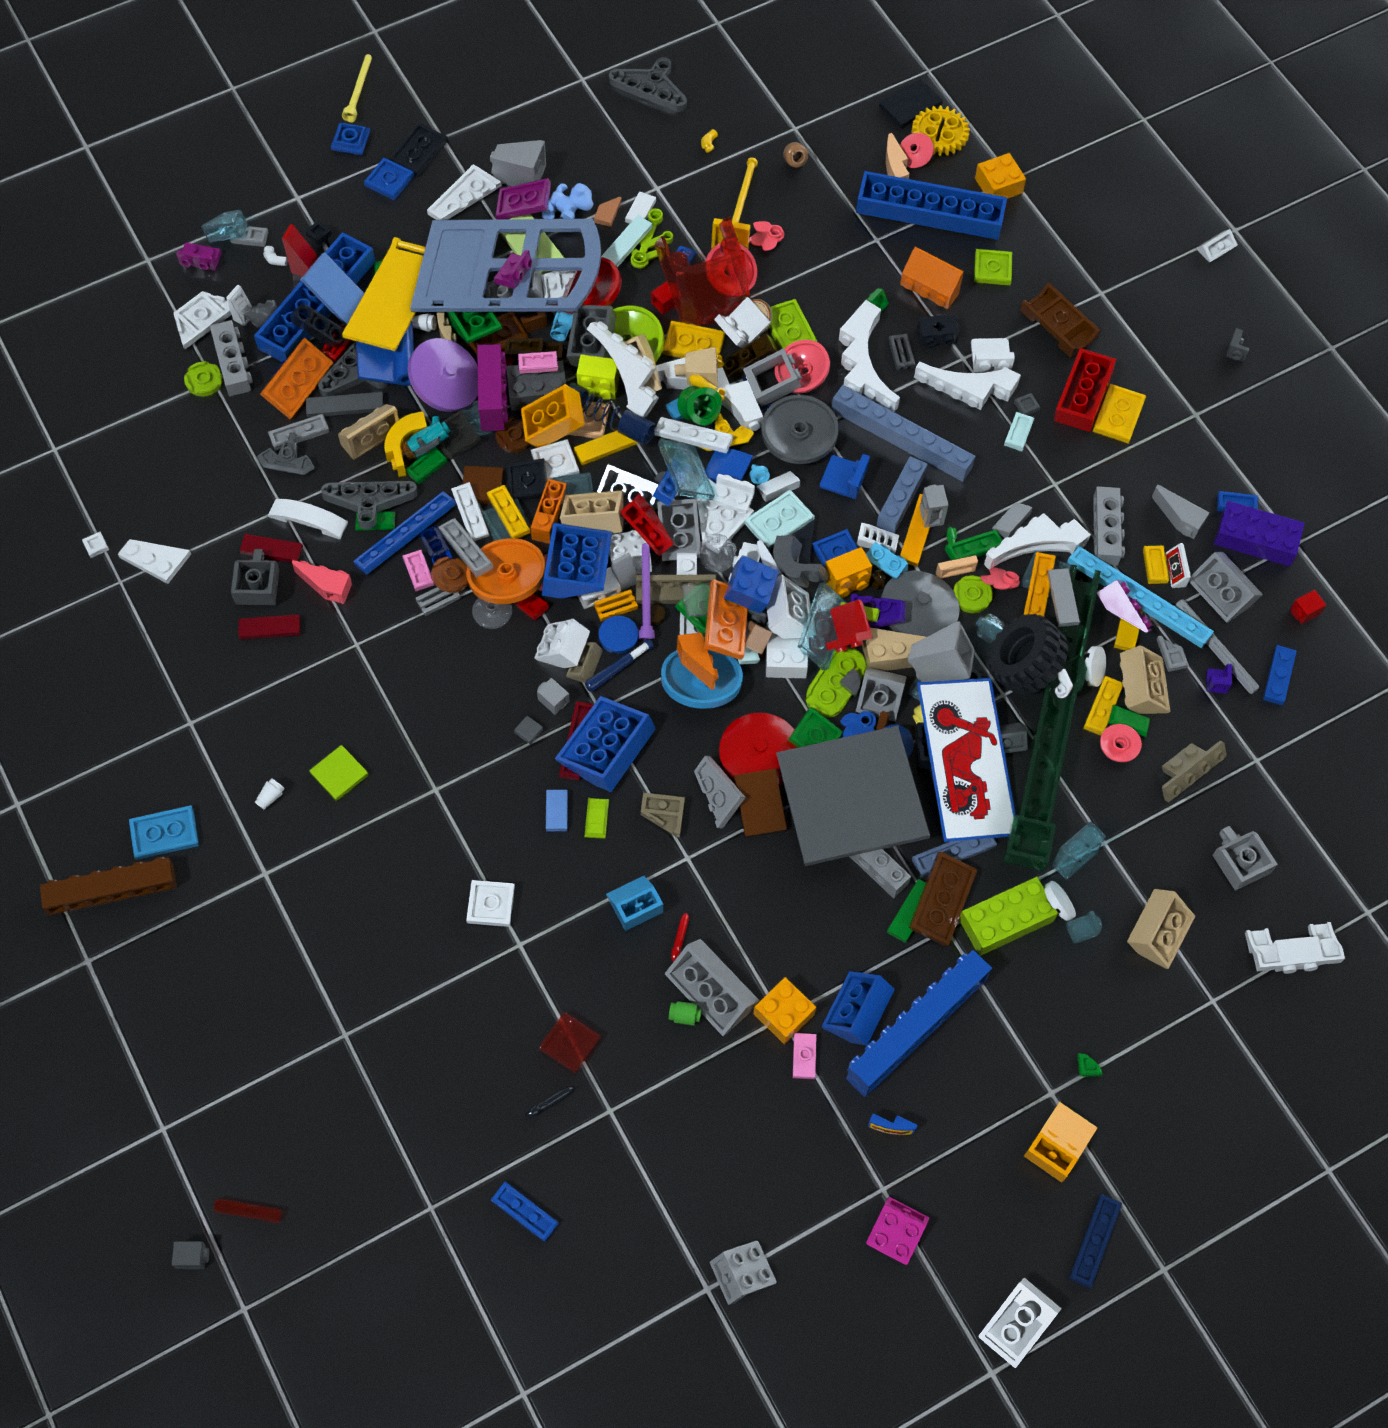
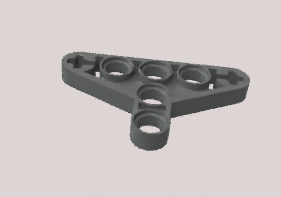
M659 58L651 69H613L609 72V83L613 87L676 112H682L687 107L685 95L667 78L671 72V61L668 58ZM662 64H665V65H667L668 67H667V68H660L659 66L662 65ZM654 76L660 77L659 80H652L651 78ZM635 82L636 85L629 86L628 83ZM646 88L652 89V91L648 93L644 92L643 90ZM662 94L668 96L665 99L659 98V96Z
M355 341L320 380L318 387L321 395L326 397L334 396L365 381L379 389L386 388L389 383L358 379ZM350 358L356 360L353 364H347L346 361ZM339 371L344 373L342 377L334 376Z
M412 481L326 483L321 488L322 497L325 501L358 512V523L363 529H371L376 525L377 512L416 498L418 494L417 486ZM387 489H392V490H394V491L391 492V493H385V492H384V491L387 490ZM348 490H354V491H355V492L352 493V494H346V493H345V492L348 491ZM366 490H374L372 493H365ZM365 504H373L371 507H364ZM366 517L372 518L370 521L367 522L362 521V519Z

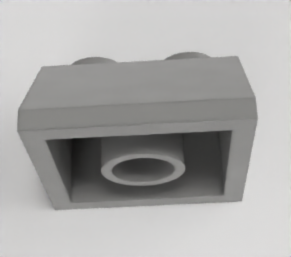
M867 667L856 712L870 711L878 718L880 712H889V720L895 722L906 676Z

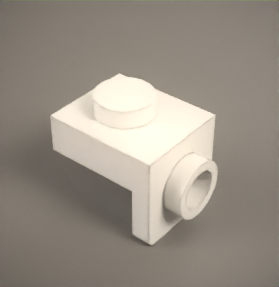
M677 553V575H697V553Z

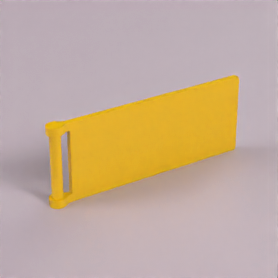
M397 237L393 238L391 247L342 333L343 338L396 351L416 312H411L410 307L423 260L422 255L399 250V248L424 254L426 247L401 241Z

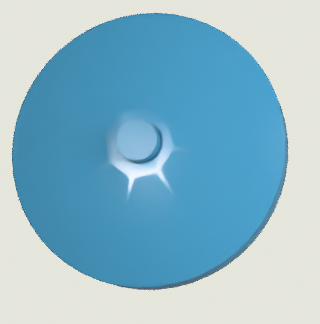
M676 650L665 659L662 665L661 683L666 693L683 705L701 709L715 708L727 704L739 693L743 678L741 666L733 657L708 650V653L712 654L713 668H716L718 671V681H715V689L711 690L681 664Z

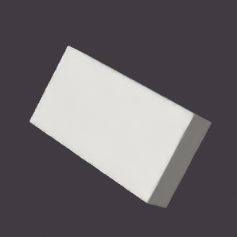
M639 191L625 217V222L630 224L637 215L647 219L649 211L656 202V197Z

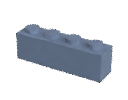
M911 456L909 457L878 516L876 527L895 534L925 477L927 463Z

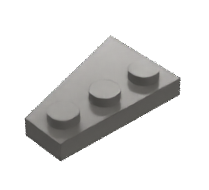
M705 756L694 770L702 792L708 798L710 803L708 807L710 812H713L715 815L717 828L723 829L746 797L711 756Z

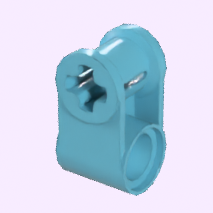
M563 311L556 312L550 336L553 339L565 341L572 326L573 314L571 315Z

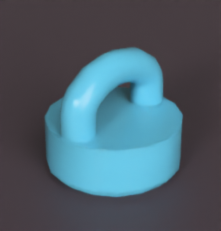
M753 464L750 471L751 481L754 484L767 482L770 477L768 469L765 466Z

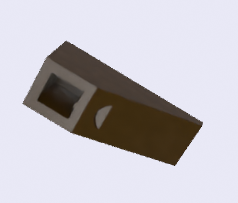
M766 333L724 359L723 370L727 379L744 374V368L779 351L775 341Z

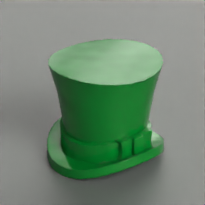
M689 386L681 392L677 402L678 411L684 419L702 426L711 424L718 417L722 406L720 394L715 389L709 387Z

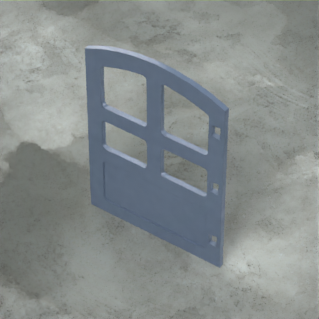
M593 219L432 220L410 310L411 312L577 311L591 292L600 268L601 243ZM502 232H526L522 253L525 250H529L532 259L531 268L528 269L523 280L513 290L512 297L484 298L489 273L491 271H499L508 259L493 258L498 234ZM581 232L585 245V257L536 258L541 233ZM534 271H582L577 283L566 298H527ZM548 303H557V304H558V306H547V305H548ZM434 304H443V306H434ZM490 304H500V306H490Z

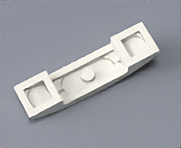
M276 499L268 514V517L286 523L288 520L320 529L322 534L340 540L348 525V521L329 511L304 502L288 499Z

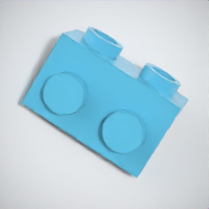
M875 542L866 553L871 564L894 579H897L901 573L908 571L907 561L903 557L893 554L884 545H879Z

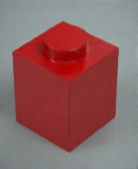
M669 281L665 282L651 292V304L664 315L680 304L681 293L676 285H672Z
M1313 590L1296 599L1290 610L1294 618L1303 624L1321 615L1326 607V603L1316 590Z

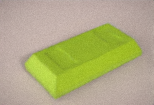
M588 798L584 837L606 838L609 799Z

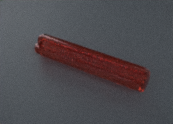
M216 1199L214 1203V1210L219 1213L276 1223L281 1219V1210L224 1199Z

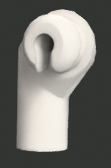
M272 246L264 248L263 255L269 264L287 266V257L277 256Z
M1062 669L1057 674L1060 684L1055 688V694L1059 698L1067 697L1073 687L1066 669Z

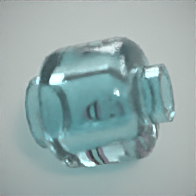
M987 614L985 617L980 616L975 623L977 627L976 635L986 642L992 643L996 640L995 636L998 632L1000 633L1003 630L1004 622L993 614Z

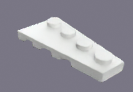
M473 164L427 209V213L436 220H448L502 186L501 181Z

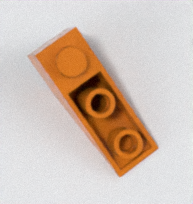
M551 479L547 480L531 525L532 540L550 544L553 523H558L567 483Z
M702 633L678 635L677 653L681 664L711 690H714L715 681H718V671L716 668H713L712 654H709L708 650L704 649L705 640Z

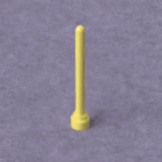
M369 54L364 58L350 103L344 108L342 118L347 122H354L357 117L356 105L372 60Z

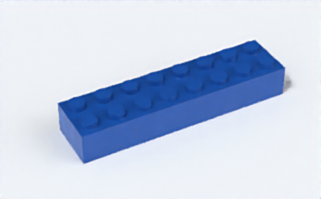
M864 171L856 213L998 240L1007 197Z
M343 232L325 252L355 284L361 280L375 262L372 247ZM300 281L254 335L257 348L284 363L303 338L310 341L313 337L292 323V312L301 305L309 306L326 318H329L332 312ZM299 312V316L305 319V316ZM315 323V326L320 329L321 326Z
M974 950L969 954L964 953L956 961L957 965L953 969L949 967L942 974L943 978L939 983L933 982L927 988V993L923 998L921 996L916 998L911 1004V1009L908 1012L904 1010L896 1018L897 1022L893 1027L888 1025L881 1032V1037L877 1042L871 1041L864 1049V1054L861 1057L857 1055L849 1063L850 1067L847 1069L848 1075L846 1079L864 1098L986 982L992 967Z

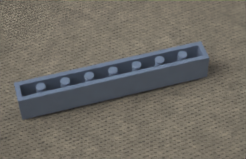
M842 385L833 397L831 410L834 413L963 482L973 468L975 455Z

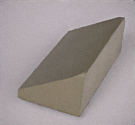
M586 642L578 665L569 667L566 677L583 683L592 678L602 655V648L596 642Z

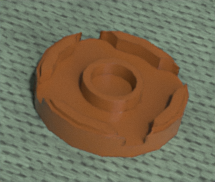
M443 557L438 559L431 571V579L439 589L449 593L463 591L468 586L467 565L458 558L450 559L451 557Z

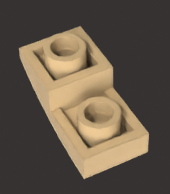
M437 312L441 339H447L456 343V333H452V327L449 326V318H445V312Z

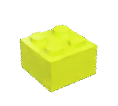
M580 354L577 369V385L588 390V397L594 393V397H603L606 400L616 399L619 370L614 360Z

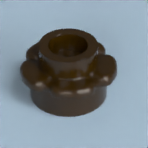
M873 571L870 576V585L874 589L885 587V575L882 572Z

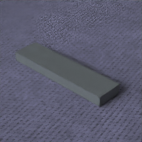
M382 392L306 398L307 418L320 414L336 416L371 413L376 408L384 406Z

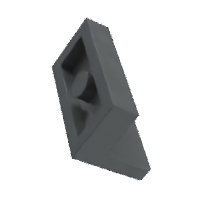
M1021 723L999 725L1004 753L1028 750L1027 731Z

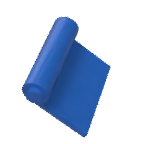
M412 322L396 351L356 341L358 379L404 386L411 385L408 376V362L414 351Z

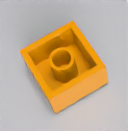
M1010 153L977 165L975 179L984 193L1007 197V199L1023 193L1026 178Z
M862 547L826 561L825 569L829 576L828 580L823 582L833 600L839 597L844 598L856 590L861 591L869 585L872 564Z
M785 977L754 1007L753 1014L785 1045L794 1036V1033H797L815 1015L817 1007Z

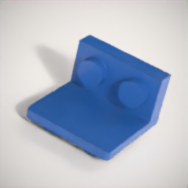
M862 454L860 461L856 460V462L832 455L821 480L820 488L856 499L868 470L870 456Z

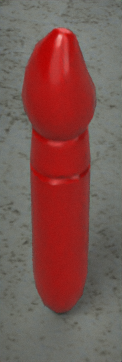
M688 913L683 914L679 923L674 947L671 950L673 962L681 953V947L689 923Z

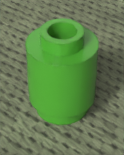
M671 1002L669 1020H674V1023L695 1026L696 1022H700L702 1009H698V1004Z

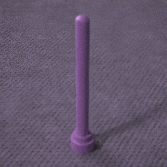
M648 543L642 544L643 626L639 630V639H655V630L651 626L650 546Z

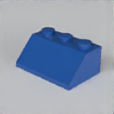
M849 971L821 1027L851 1043L867 1046L895 989L880 975Z

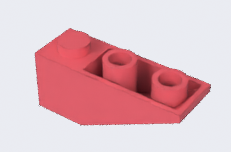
M292 561L295 573L324 599L342 604L345 603L352 586L349 574L342 570H330L321 565H310L306 561Z

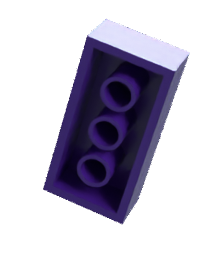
M1227 501L1221 514L1214 545L1291 566L1298 553L1305 523Z

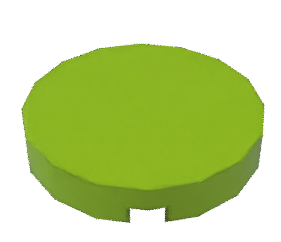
M206 361L190 366L184 376L186 388L196 396L212 395L220 389L223 383V376L219 367Z
M971 575L961 578L953 589L959 602V608L964 612L980 613L987 609L992 600L993 592L991 586L984 583L978 576Z

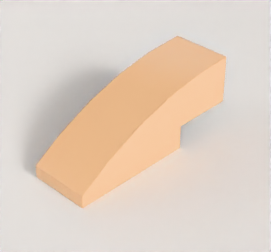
M890 133L886 148L887 173L889 176L909 179V172L906 169L908 158L894 135Z

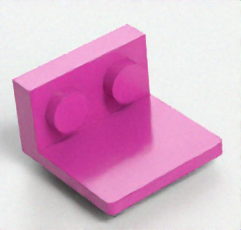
M888 1196L866 1244L907 1265L926 1228L929 1217Z

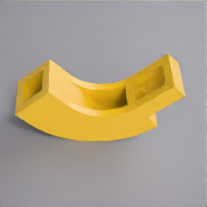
M423 411L401 418L387 433L385 439L387 462L392 463L393 470L398 471L399 477L406 476L402 455L405 447L408 445L407 441L414 434L427 427Z

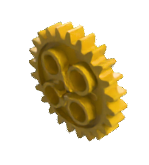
M941 105L939 109L933 106L932 110L926 108L925 112L920 111V115H916L915 120H913L911 133L927 135L934 146L933 155L938 152L939 156H941L942 152H945L948 156L949 151L955 154L956 149L961 150V147L965 146L966 141H968L969 123L965 122L966 117L961 118V112L955 114L956 109L949 111L948 106L946 109H943ZM942 120H945L944 126L941 131L940 139L937 142L936 140L940 130Z

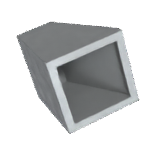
M959 621L912 644L908 661L914 667L916 676L921 682L969 679L971 676L975 649Z

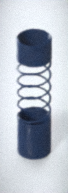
M575 383L569 385V387L580 392L582 408L586 404L583 410L586 417L593 416L596 422L602 420L604 426L610 424L612 430L617 429L618 433L642 445L649 443L655 432V423L626 410L619 421L618 427L613 428L612 422L619 413V405L614 409L611 421L608 424H604L603 418L611 408V401L606 404L602 418L597 420L595 419V413L601 407L603 397L598 399L594 413L589 416L587 415V409L591 405L595 394L592 393L588 398L589 392L587 389Z

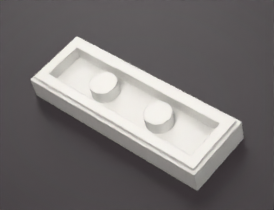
M470 482L451 488L469 536L474 541L489 537Z

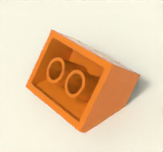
M915 247L902 272L900 285L908 290H912L923 298L935 302L938 306L948 309L959 295L964 271Z

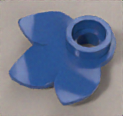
M863 711L859 714H846L840 720V723L846 727L843 732V738L875 731L874 727L877 723L875 715L870 711ZM864 718L870 719L867 724L862 723Z

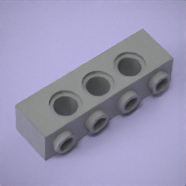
M232 320L210 325L228 395L233 396L251 391L250 383H253L251 373L246 372V368H249L246 356L242 357L241 354L245 353L242 341L238 342L237 339L241 338L238 327H234Z
M1096 487L1093 496L1094 556L1108 565L1118 566L1120 559L1124 558L1125 547L1122 546L1124 529H1121V524L1124 521V513L1121 512L1124 498L1120 496V488Z
M883 849L849 856L893 899L909 885L911 876Z

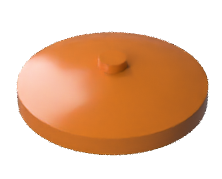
M507 538L493 541L480 548L493 564V569L477 578L468 566L466 570L470 589L478 598L493 604H511L526 599L540 588L544 580L546 563L542 552L534 544L522 539Z

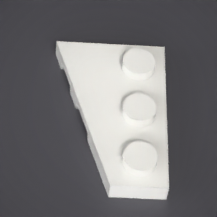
M129 539L118 555L124 561L169 584L190 557L191 552L190 550Z

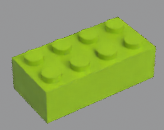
M1035 877L963 910L959 921L978 955L981 956L1054 922L1058 912L1051 906L1045 894V889L1038 877Z

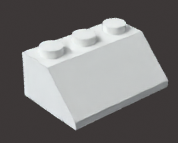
M781 574L776 579L769 604L767 605L768 627L773 634H777L783 639L812 638L815 634L809 593Z

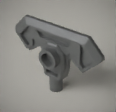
M292 432L289 433L288 441H284L278 455L270 448L257 456L263 468L306 475L314 470L315 467L307 455L297 458V443L295 442L297 434Z

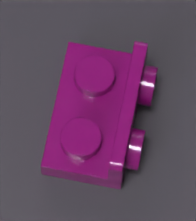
M186 242L182 251L178 250L176 253L180 265L213 271L216 270L222 254L219 248Z
M525 250L522 255L511 253L494 277L495 284L515 289L532 266L529 250Z

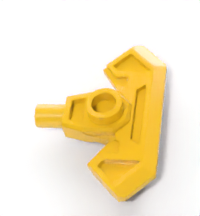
M721 413L715 419L716 431L733 435L730 446L748 443L754 435L752 430L744 426H740L733 431L727 420H723ZM700 447L706 451H711V449Z

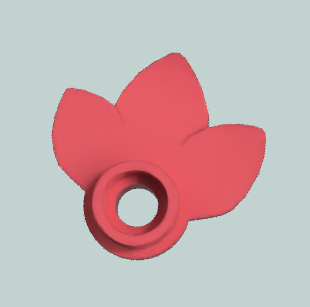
M765 221L754 222L753 225L757 233L749 238V242L755 246H762L763 251H769L776 247L777 242L783 240L784 231L779 225H771Z
M996 567L989 570L991 575H981L980 577L984 583L993 585L994 588L1000 590L1016 588L1020 583L1019 576L1016 573L1006 572Z

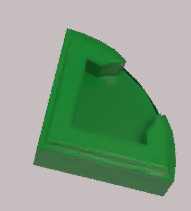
M1078 1053L1079 1077L1103 1075L1099 1064L1088 1055Z

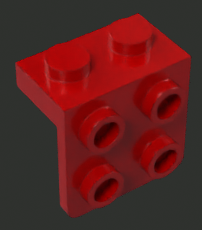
M855 600L830 610L838 639L826 643L828 651L836 649V652L848 650V645L854 648L863 645L862 641L873 638L862 600Z

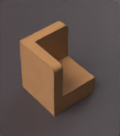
M750 621L747 626L750 633L745 641V647L762 654L772 632Z

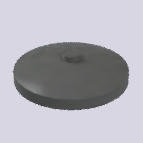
M792 395L779 399L767 409L762 420L761 434L765 446L777 458L793 464H808L824 458L831 452L838 437V421L831 408L821 400L806 395Z
M903 572L897 579L892 578L886 584L881 598L902 600L906 603L905 622L888 625L894 632L928 637L957 622L959 617V602L952 588L941 578L927 572Z

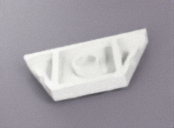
M202 291L174 312L184 349H187L211 330L210 325L221 323L232 315L228 302L224 297L213 296Z

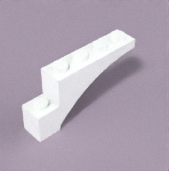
M600 321L590 323L587 330L607 349L620 371L628 398V405L626 407L635 414L646 417L659 399L652 388L645 387V384L657 367L653 365V361L650 358L642 357L637 353V348L624 343L620 335L607 330L608 326Z
M920 361L916 366L914 378L921 383H926L936 390L949 394L954 399H959L969 406L980 410L990 394L1008 402L1017 388L1021 376L1006 367H1003L1002 370L986 373H958L935 368Z
M1042 514L1038 518H1032L1026 527H1020L1012 537H1006L997 548L992 547L986 553L987 557L984 565L990 570L1010 558L1033 552L1059 551L1073 554L1079 546L1082 548L1086 546L1091 534L1075 519L1069 523L1065 522L1059 528L1048 516Z

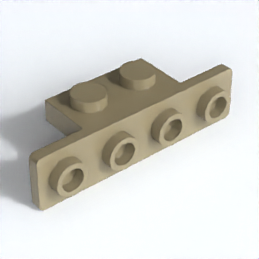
M1219 741L1208 751L1191 743L1162 766L1163 772L1171 776L1172 779L1162 786L1165 801L1170 802L1215 765L1223 761L1227 756L1224 742Z

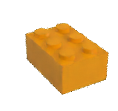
M566 384L521 408L525 441L537 448L549 445L585 425L580 392Z

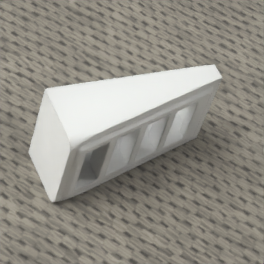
M237 285L226 298L233 320L246 326L250 320L244 314L252 309V305L241 286Z
M861 523L857 546L871 548L876 542L879 545L886 546L895 554L899 535ZM881 538H884V543L880 542ZM888 539L892 540L891 546L887 545Z
M757 541L762 564L778 570L777 577H779L782 572L777 567L773 557L763 541Z

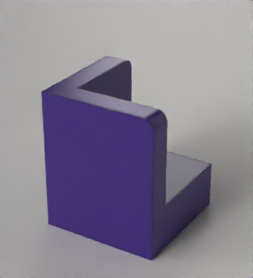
M1227 664L1224 670L1208 669L1206 671V692L1227 694L1232 685V664Z

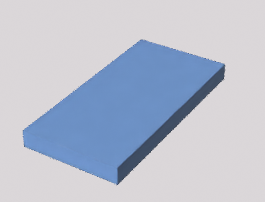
M322 253L300 280L347 326L364 292L326 253Z

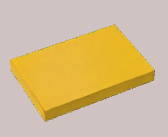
M671 321L662 354L685 358L686 353L694 352L700 348L716 347V355H720L725 332Z
M1110 384L1092 431L1129 444L1146 395Z

